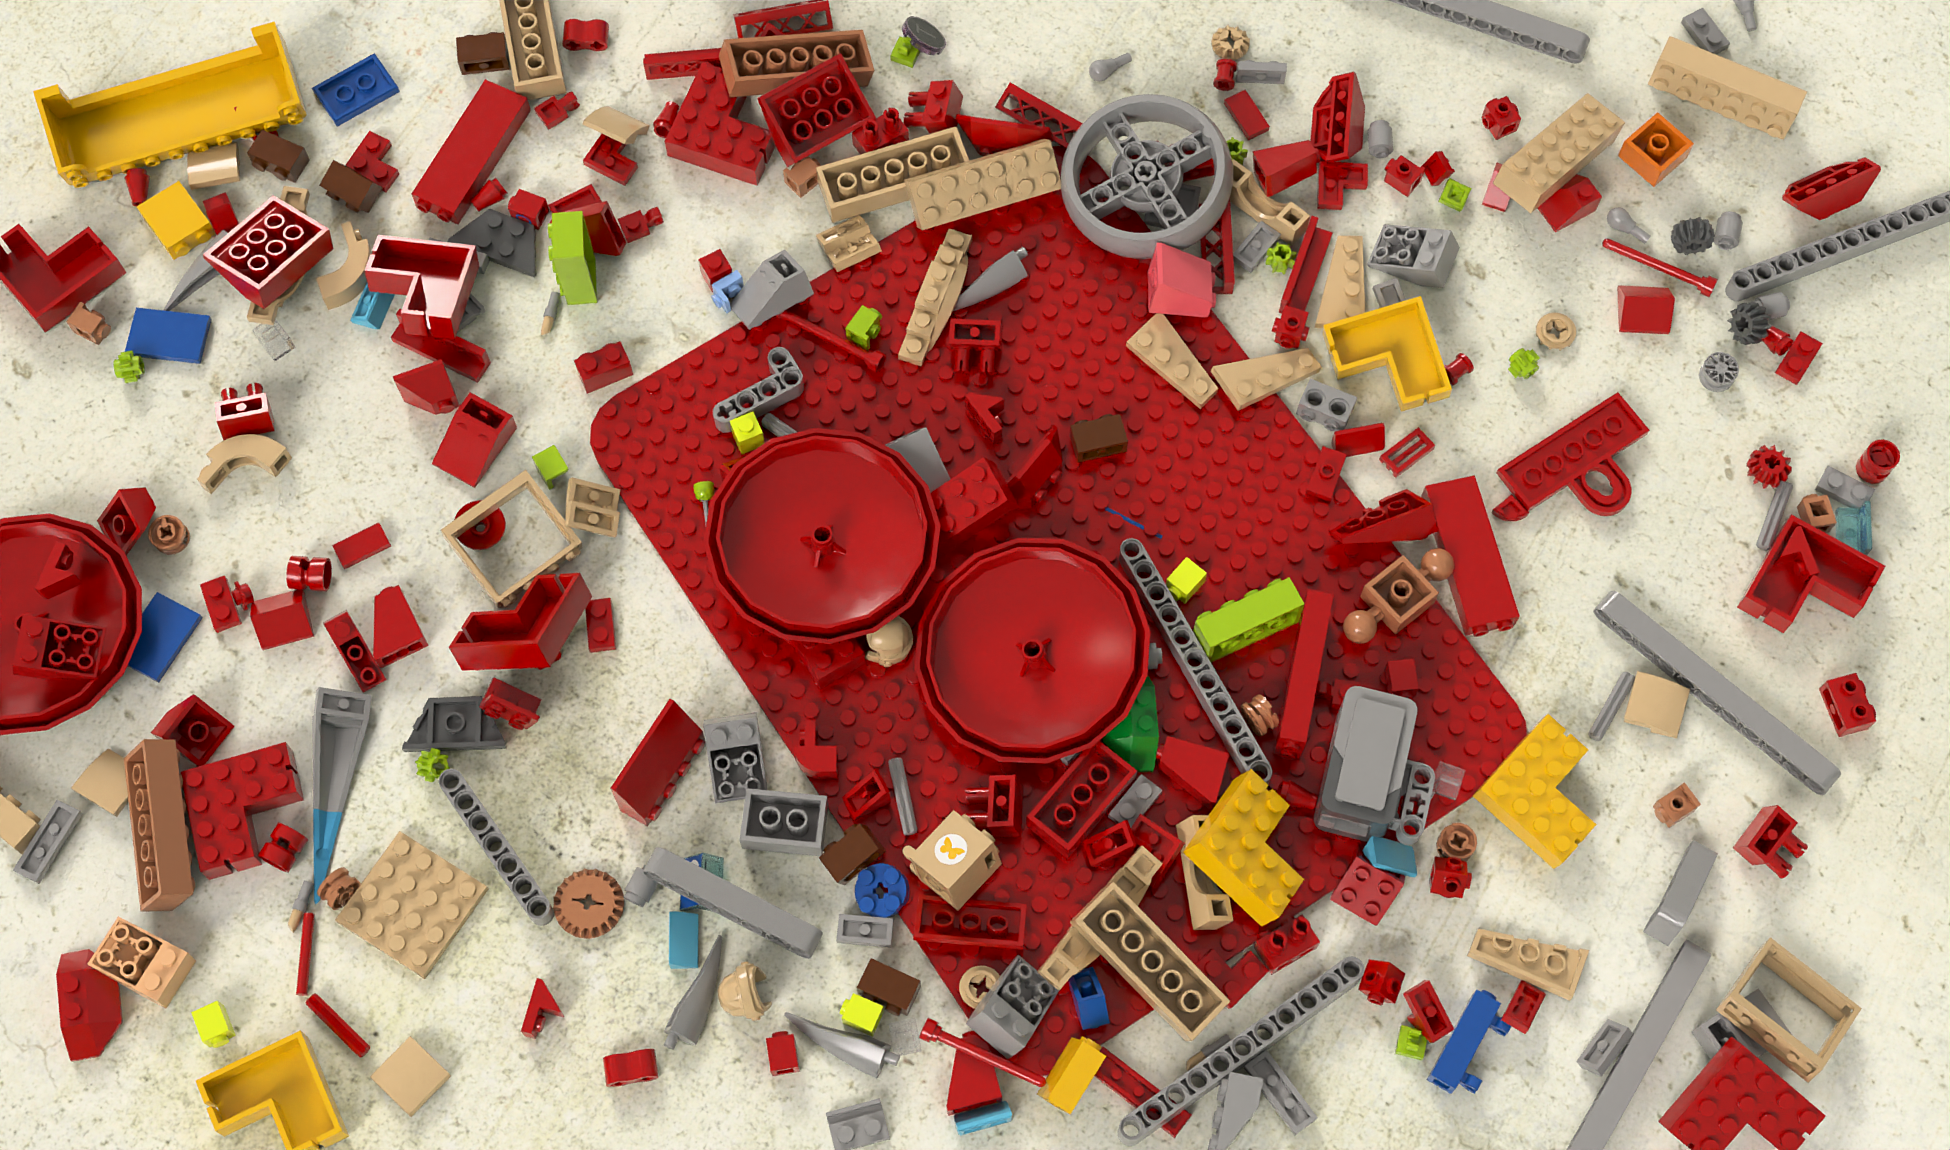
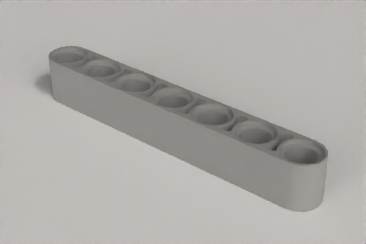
M455 769L443 771L439 777L441 789L531 921L539 926L549 924L554 917L553 907L462 774ZM459 780L455 788H447L450 781ZM465 801H473V805L469 809H461ZM487 821L488 824L485 829L476 830L479 822ZM501 842L502 847L498 851H490L493 843ZM508 864H517V867L513 872H504L505 867ZM523 885H532L531 890L527 894H519V890ZM538 906H546V911L543 915H534V910Z
M656 847L643 870V873L653 881L801 957L810 959L823 935V932L817 927L666 849Z

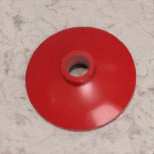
M482 500L472 501L464 505L457 512L455 519ZM500 508L457 537L459 542L473 550H485L496 545L503 537L506 528L505 517ZM484 525V531H477V526Z

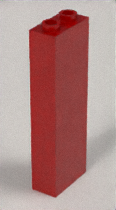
M485 79L411 193L415 206L424 213L431 212L437 215L444 222L449 223L451 221L459 225L472 204L470 200L481 190L530 113L531 109L528 98Z
M1475 475L1426 485L1421 496L1433 504L1437 532L1433 533L1437 548L1448 551L1454 560L1453 573L1447 580L1464 635L1473 634L1474 637H1479L1495 629L1499 631L1512 629L1520 615Z
M1308 589L1304 599V607L1299 619L1274 753L1280 754V757L1283 759H1300L1307 742L1334 594Z

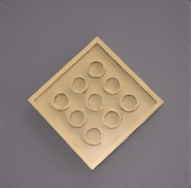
M399 831L335 921L412 972L426 979L486 894L488 887Z

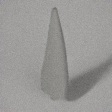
M222 230L196 258L173 291L164 311L172 310L197 289L220 275L203 258V254L228 234L225 230Z
M1022 247L1016 252L1013 250L989 266L959 296L953 311L991 298L1028 276L1020 261L1028 255L1026 249Z
M718 935L701 971L681 1001L674 1008L664 1033L668 1034L664 1046L674 1050L678 1039L692 1045H696L706 1022L717 982L721 956V935Z
M789 1012L784 1014L800 1031L826 1051L874 1078H878L885 1062L897 1066L900 1056L890 1052L891 1045L868 1035L826 1027Z

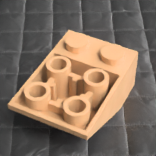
M118 916L88 962V965L148 1000L167 1008L196 960L188 952Z

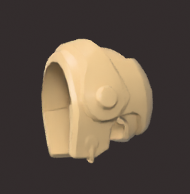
M897 616L878 631L867 634L869 647L876 652L866 651L864 654L865 659L877 662L884 667H890L904 660L913 645V634L909 624L903 618Z
M746 961L736 967V971L723 978L718 987V999L725 1012L732 1016H743L747 1019H752V1021L760 1020L764 1016V1012L771 1007L772 1002L762 1003L756 989L755 982L766 979L763 971L754 966L753 963Z

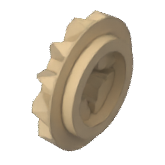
M1227 25L1225 28H1218L1217 32L1213 34L1211 45L1213 51L1219 57L1236 60L1248 52L1250 38L1247 37L1246 31L1240 30L1238 26L1234 28ZM1229 36L1230 38H1232L1233 41H1235L1233 48L1231 47L1230 43L1227 42Z
M1548 313L1538 321L1536 337L1539 338L1541 345L1548 346L1549 350L1554 348L1561 351L1563 348L1569 347L1574 341L1576 327L1573 321L1566 315ZM1552 327H1554L1556 331H1561V333L1558 336V339L1557 337H1555V334H1550Z
M975 966L967 970L959 984V991L963 1001L972 1009H975L987 992H983L977 998V989L973 985H980L984 978H986V988L990 990L1000 975L994 969L987 966Z

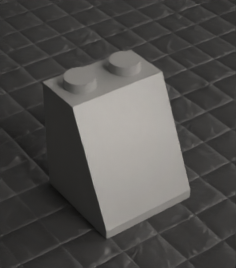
M926 427L917 429L885 445L899 452L926 482L930 493L950 480Z

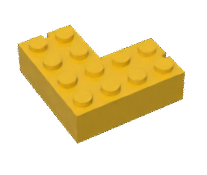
M1421 296L1323 325V338L1328 353L1331 354V362L1337 380L1386 365L1401 412L1422 406L1425 399L1429 404L1450 397L1452 388Z
M1547 714L1482 784L1473 797L1547 864L1555 869L1564 863L1578 847V844L1584 840L1597 824L1556 789L1557 785L1586 754L1588 749L1572 734L1566 737L1563 734L1566 729Z
M1250 769L1232 781L1183 853L1260 926H1263L1281 916L1290 902L1289 898L1294 896L1304 879L1265 843L1290 805L1273 789L1268 791L1266 789L1268 784Z
M301 1030L195 1080L204 1103L209 1106L206 1109L215 1131L224 1137L270 1114L274 1118L286 1150H320V1144L327 1148L349 1137L310 1040Z

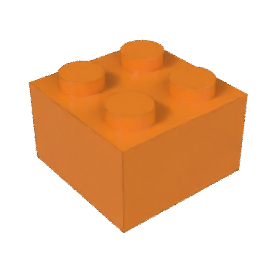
M1657 112L1624 141L1618 156L1655 187L1687 159L1694 143Z

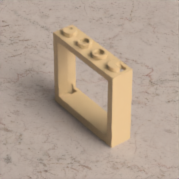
M524 470L441 529L442 536L498 608L502 605L508 607L518 599L516 595L523 590L527 591L536 575L554 574L559 570V564L566 559L572 561L581 553L580 549H582L581 540L571 527L566 526L564 518L527 470ZM527 488L570 545L499 595L456 538Z
M1770 937L1755 953L1716 1011L1809 1083L1823 1070L1862 1008ZM1761 962L1837 1021L1817 1054L1740 995V992Z

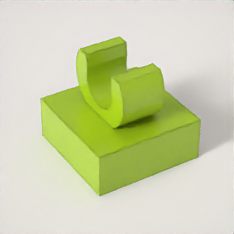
M899 36L890 55V60L913 68L922 50V44L915 42L913 38Z
M1401 1025L1395 1054L1423 1060L1427 1039L1421 1034L1422 1031Z

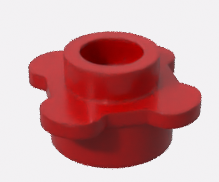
M236 581L234 582L235 589L232 591V597L236 605H242L243 610L246 611L248 610L247 605L254 602L253 594L247 583L240 585Z

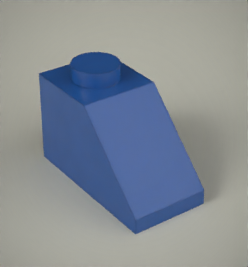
M1085 968L1081 972L1072 975L1068 982L1082 1029H1094L1101 1025L1109 1024L1105 995L1094 968Z

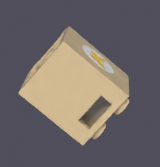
M953 810L916 850L911 846H905L903 854L911 861V871L958 911L1002 863L998 855L999 850L994 845L995 839L986 830L980 832L974 827L975 823L965 814L960 816Z

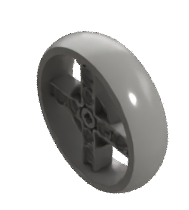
M1158 94L1134 95L1116 100L1097 110L1073 135L1062 162L1060 177L1061 193L1070 218L1091 242L1104 250L1123 257L1152 259L1157 242L1182 251L1198 242L1215 226L1230 198L1233 185V162L1229 147L1221 131L1198 108L1170 96ZM1149 121L1164 122L1177 125L1193 134L1168 147L1157 141H1140L1130 125ZM1107 136L1118 154L1111 167L1110 179L1081 194L1079 180L1083 163L1092 149ZM1122 136L1128 137L1125 140H1118ZM1189 150L1195 151V153L1191 155L1184 154ZM1133 155L1140 156L1137 159H1130V157ZM1212 158L1214 181L1211 191L1199 209L1190 217H1187L1176 200L1182 186L1183 174ZM1167 162L1174 163L1169 167L1163 166ZM1123 186L1130 187L1128 190L1125 191L1119 190ZM1157 193L1164 194L1160 198L1153 197ZM1101 198H1108L1106 202H1098ZM1126 206L1137 212H1154L1164 230L1149 233L1126 232L1108 226L1101 222L1100 219ZM1170 212L1176 213V215L1171 218L1165 216L1167 213Z

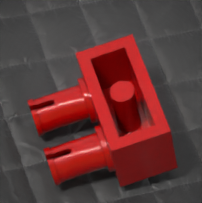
M953 80L931 81L928 91L909 92L908 103L910 107H926L924 112H906L904 114V125L907 128L924 126L929 134L957 127L958 122L955 118L956 114H960L963 95Z
M888 108V112L884 110L883 115L874 120L868 119V123L864 122L862 127L852 132L853 146L859 154L909 140V130L899 118V112L895 108Z
M950 319L949 345L951 349L955 350L954 373L961 374L962 363L963 374L970 373V351L978 350L980 351L978 373L986 375V365L988 364V375L995 374V352L1002 350L1003 326L1001 320Z
M252 383L247 385L246 391L248 396L238 398L237 390L231 387L229 388V396H227L226 388L221 391L222 401L215 402L214 404L216 421L223 441L238 435H258L275 431L273 413L267 395L263 393V386L260 383H254L255 391H253Z
M1016 775L989 776V787L966 788V793H969V795H965L967 805L988 803V813H965L975 823V828L989 829L995 838L1021 837L1023 784Z
M1779 805L1763 807L1733 846V849L1751 865L1765 864L1780 879H1783L1789 874L1787 869L1791 871L1793 866L1777 854V850L1782 845L1795 858H1799L1805 853L1801 849L1807 850L1808 845L1792 833L1798 822Z
M1303 914L1297 918L1291 915L1280 922V928L1273 932L1271 929H1267L1257 936L1258 941H1256L1254 949L1271 975L1317 949L1320 941L1310 927V922Z

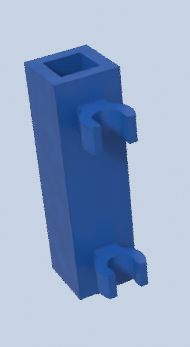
M1476 990L1472 994L1454 1027L1455 1030L1452 1031L1426 1080L1450 1094L1453 1093L1458 1084L1475 1094L1482 1080L1465 1071L1487 1029L1490 1027L1496 1033L1505 1037L1511 1028L1509 1024L1501 1020L1502 1017L1495 1015L1501 1005L1500 1002L1496 1001V996L1485 990Z

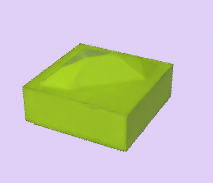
M1449 178L1438 202L1460 212L1465 205L1471 188Z

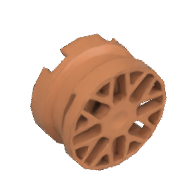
M163 515L156 518L148 530L150 542L161 553L167 555L181 552L190 541L188 528L181 520L172 515Z
M1260 694L1253 697L1252 702L1242 704L1240 710L1251 730L1257 736L1262 737L1269 728L1274 729L1279 726V719L1276 713L1273 714L1270 703Z
M1452 823L1445 827L1438 836L1436 842L1437 852L1440 857H1455L1466 862L1476 850L1477 837L1473 829L1468 825Z
M345 867L332 872L317 890V895L322 900H327V904L333 910H338L345 906L361 885L355 877L348 875L349 871Z

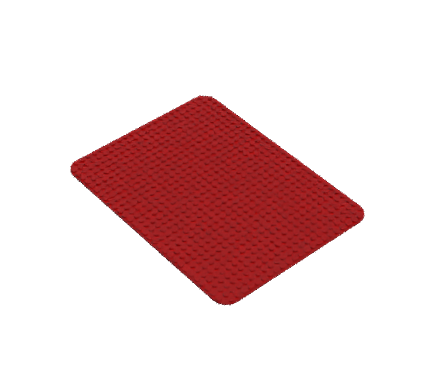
M1052 146L1061 177V167L1066 148ZM1089 155L1083 163L1080 173L1079 187L1081 194L1110 179L1102 167ZM1061 189L925 230L917 228L916 221H913L879 241L882 252L839 272L832 268L810 281L814 294L806 298L805 301L789 307L787 310L847 340L846 326L862 305L868 309L874 308L881 313L880 332L876 338L870 339V348L868 350H878L887 356L883 368L878 373L869 369L864 360L780 318L779 315H775L764 321L761 325L748 329L743 322H740L614 395L599 408L591 424L590 445L598 464L614 488L620 489V497L795 760L794 746H804L800 745V729H805V720H816L817 746H837L838 779H815L808 775L806 776L819 795L827 796L828 809L843 832L854 824L866 825L886 850L884 854L869 866L878 863L893 865L907 878L910 889L907 903L898 911V915L912 936L914 935L918 895H939L911 871V861L904 856L903 848L911 846L916 850L953 810L960 816L965 813H988V803L967 805L965 798L966 794L969 795V793H966L967 787H989V776L1016 775L1023 784L1021 837L995 838L989 829H978L980 832L986 830L995 839L994 845L999 850L998 855L1002 864L969 898L1027 904L1023 950L916 941L968 1020L975 1009L966 1004L960 995L959 984L964 973L975 966H987L994 969L1001 976L1017 955L1038 971L1053 953V949L1067 934V930L1072 925L1070 921L1107 885L1116 872L1127 863L1140 847L1136 844L1137 846L1129 857L1118 856L1100 866L1091 867L1082 842L1073 854L1066 859L1026 826V817L1080 754L1068 766L1060 759L1047 764L999 762L958 743L928 710L915 670L918 624L939 583L974 553L1016 538L1057 537L1090 551H1097L1132 585L1120 564L1119 554L1123 541L1129 538L1137 539L1144 546L1165 584L1167 578L1186 557L1207 573L1205 583L1186 604L1180 600H1175L1192 631L1194 630L1197 617L1206 611L1213 613L1221 609L1220 607L1224 603L1231 600L1237 602L1252 590L1257 589L1261 591L1276 579L1284 580L1290 577L1303 602L1308 589L1334 594L1318 682H1326L1332 686L1334 679L1361 683V687L1388 693L1384 673L1387 662L1414 659L1419 690L1412 699L1417 706V716L1407 760L1426 764L1435 773V781L1424 830L1471 799L1474 793L1527 735L1526 721L1517 703L1437 600L1396 635L1381 620L1377 623L1375 636L1369 642L1358 644L1346 637L1343 630L1345 618L1353 611H1368L1371 609L1360 597L1364 586L1402 556L1392 542L1342 544L1330 536L1332 529L1350 518L1362 517L1363 510L1366 508L1340 475L1330 502L1306 494L1321 450L1277 393L1239 411L1236 409L1211 373V369L1213 366L1248 360L1250 358L1212 309L1208 317L1164 314L1218 388L1217 393L1201 409L1126 347V342L1156 314L1149 313L1148 269L1151 259L1123 257L1104 250L1091 242L1070 218L1062 198ZM1101 198L1098 202H1106L1108 198ZM1126 206L1100 219L1106 225L1122 231L1133 233L1151 232L1137 212ZM948 229L972 236V242L967 252L968 266L960 295L989 266L1013 250L1016 252L1024 247L1028 255L1020 261L1028 276L991 298L953 311L933 348L927 353L922 366L898 359L899 351L907 334V326L915 309V301L931 261H934L940 244L942 245ZM950 319L1001 320L1003 326L1002 350L995 352V374L988 375V364L986 365V375L978 373L980 365V351L978 350L970 351V373L963 374V363L961 364V374L953 372L955 350L951 349L949 345ZM783 347L789 351L802 372L804 391L799 397L768 413H771L797 432L812 428L858 432L883 445L917 429L926 427L950 479L985 457L996 463L1003 478L1007 481L1050 428L1055 425L1058 428L1063 460V474L1056 484L1051 483L1046 489L1048 492L1040 503L1036 501L1031 508L1010 511L936 560L934 571L913 605L898 615L909 624L913 634V645L904 660L890 667H884L877 662L865 659L864 665L820 690L791 642L742 618L714 584L703 544L706 528L703 502L696 498L693 485L698 482L710 481L714 483V490L716 492L723 482L720 472L721 464L746 456L752 452L741 454L732 432L723 433L716 428L713 409L721 401L772 375L769 369L768 354L773 348ZM779 360L776 361L774 364L782 365L785 363V361ZM790 380L787 382V384L793 385L796 384L798 381ZM769 391L764 395L773 396L775 392ZM974 393L1004 399V409L996 414L1003 424L1001 440L993 444L965 407L966 394ZM746 403L742 407L750 408L753 404ZM764 414L757 418L766 443L768 440L778 436L762 426L761 421L766 415ZM1106 414H1112L1113 416L1120 414L1128 440L1127 452L1077 463L1070 439V426L1080 420L1092 421ZM1108 507L1143 525L1144 530L1123 520L1120 515L1112 514L1105 509ZM1157 534H1160V535H1162L1163 537L1160 539V538L1156 537V535H1157ZM1131 550L1125 552V554L1129 557H1135L1138 555L1136 552ZM1146 572L1137 574L1142 579L1150 577ZM1154 593L1150 595L1153 600L1158 601L1162 599V596ZM1138 595L1142 609L1147 615L1150 628V643H1156V648H1161L1162 664H1158L1157 669L1148 670V676L1155 686L1159 732L1158 747L1160 743L1165 744L1166 738L1169 736L1229 753ZM1170 615L1162 617V619L1166 622L1175 621V619ZM1299 622L1211 663L1242 717L1240 706L1245 702H1252V698L1260 694L1272 706L1271 710L1273 714H1277L1280 723ZM867 635L855 637L864 654L866 651L876 652L869 647ZM1183 637L1175 639L1178 644L1188 643ZM1196 659L1187 661L1193 667L1201 665ZM1209 681L1200 683L1205 689L1213 688L1212 683ZM1314 699L1307 742L1300 759L1287 760L1281 758L1280 754L1274 753L1279 726L1274 729L1269 728L1262 737L1257 736L1248 726L1272 768V776L1266 788L1268 791L1273 789L1277 792L1282 780L1286 782L1291 780L1309 792L1316 794L1318 800L1336 716L1340 709L1330 707L1331 699ZM1217 703L1213 705L1217 711L1222 712L1226 710L1223 704ZM1235 726L1226 727V730L1231 734L1239 733L1238 728ZM1247 748L1239 750L1240 754L1244 757L1252 756V752ZM1230 754L1216 804L1232 781L1241 775ZM893 758H902L917 825V833L913 835L903 834L888 763ZM1156 759L1153 772H1137L1135 781L1142 774L1163 790L1162 794L1144 816L1178 838L1177 824L1192 815H1209L1212 810L1206 808L1158 769L1160 760ZM878 769L890 791L891 803L857 820H853L842 797L870 772ZM1255 771L1260 778H1266L1263 772ZM1414 776L1415 780L1418 783H1427V780L1424 776ZM1403 796L1400 797L1398 814H1400ZM1120 799L1085 840L1116 825L1114 821L1108 818V814ZM1412 801L1414 806L1411 815H1415L1419 807L1416 801ZM1316 804L1313 810L1289 806L1265 843L1304 880L1294 896L1289 898L1290 902L1279 918L1260 926L1229 896L1233 915L1232 922L1217 930H1193L1180 852L1157 889L1149 885L1138 907L1194 964L1210 949H1214L1227 962L1258 941L1257 936L1267 929L1275 930L1281 926L1280 922L1291 915L1296 916L1335 890L1351 865L1353 853L1357 846L1365 847L1367 842L1318 829L1314 823ZM1410 825L1404 826V831L1407 834H1416L1414 827ZM1388 829L1384 838L1399 842L1396 837V831ZM881 883L879 886L883 892L888 893V888L883 887V883ZM1100 954L1086 968L1093 967L1105 995L1109 1024L1101 1025L1094 1029H1082L1076 1013L1069 982L1067 981L1057 993L1022 1050L1007 1059L989 1043L988 1046L991 1053L1041 1076H1048L1072 1037L1080 1040L1083 1036L1101 1046L1155 1009ZM984 978L980 985H973L977 989V998L983 992L989 991L986 988V978Z

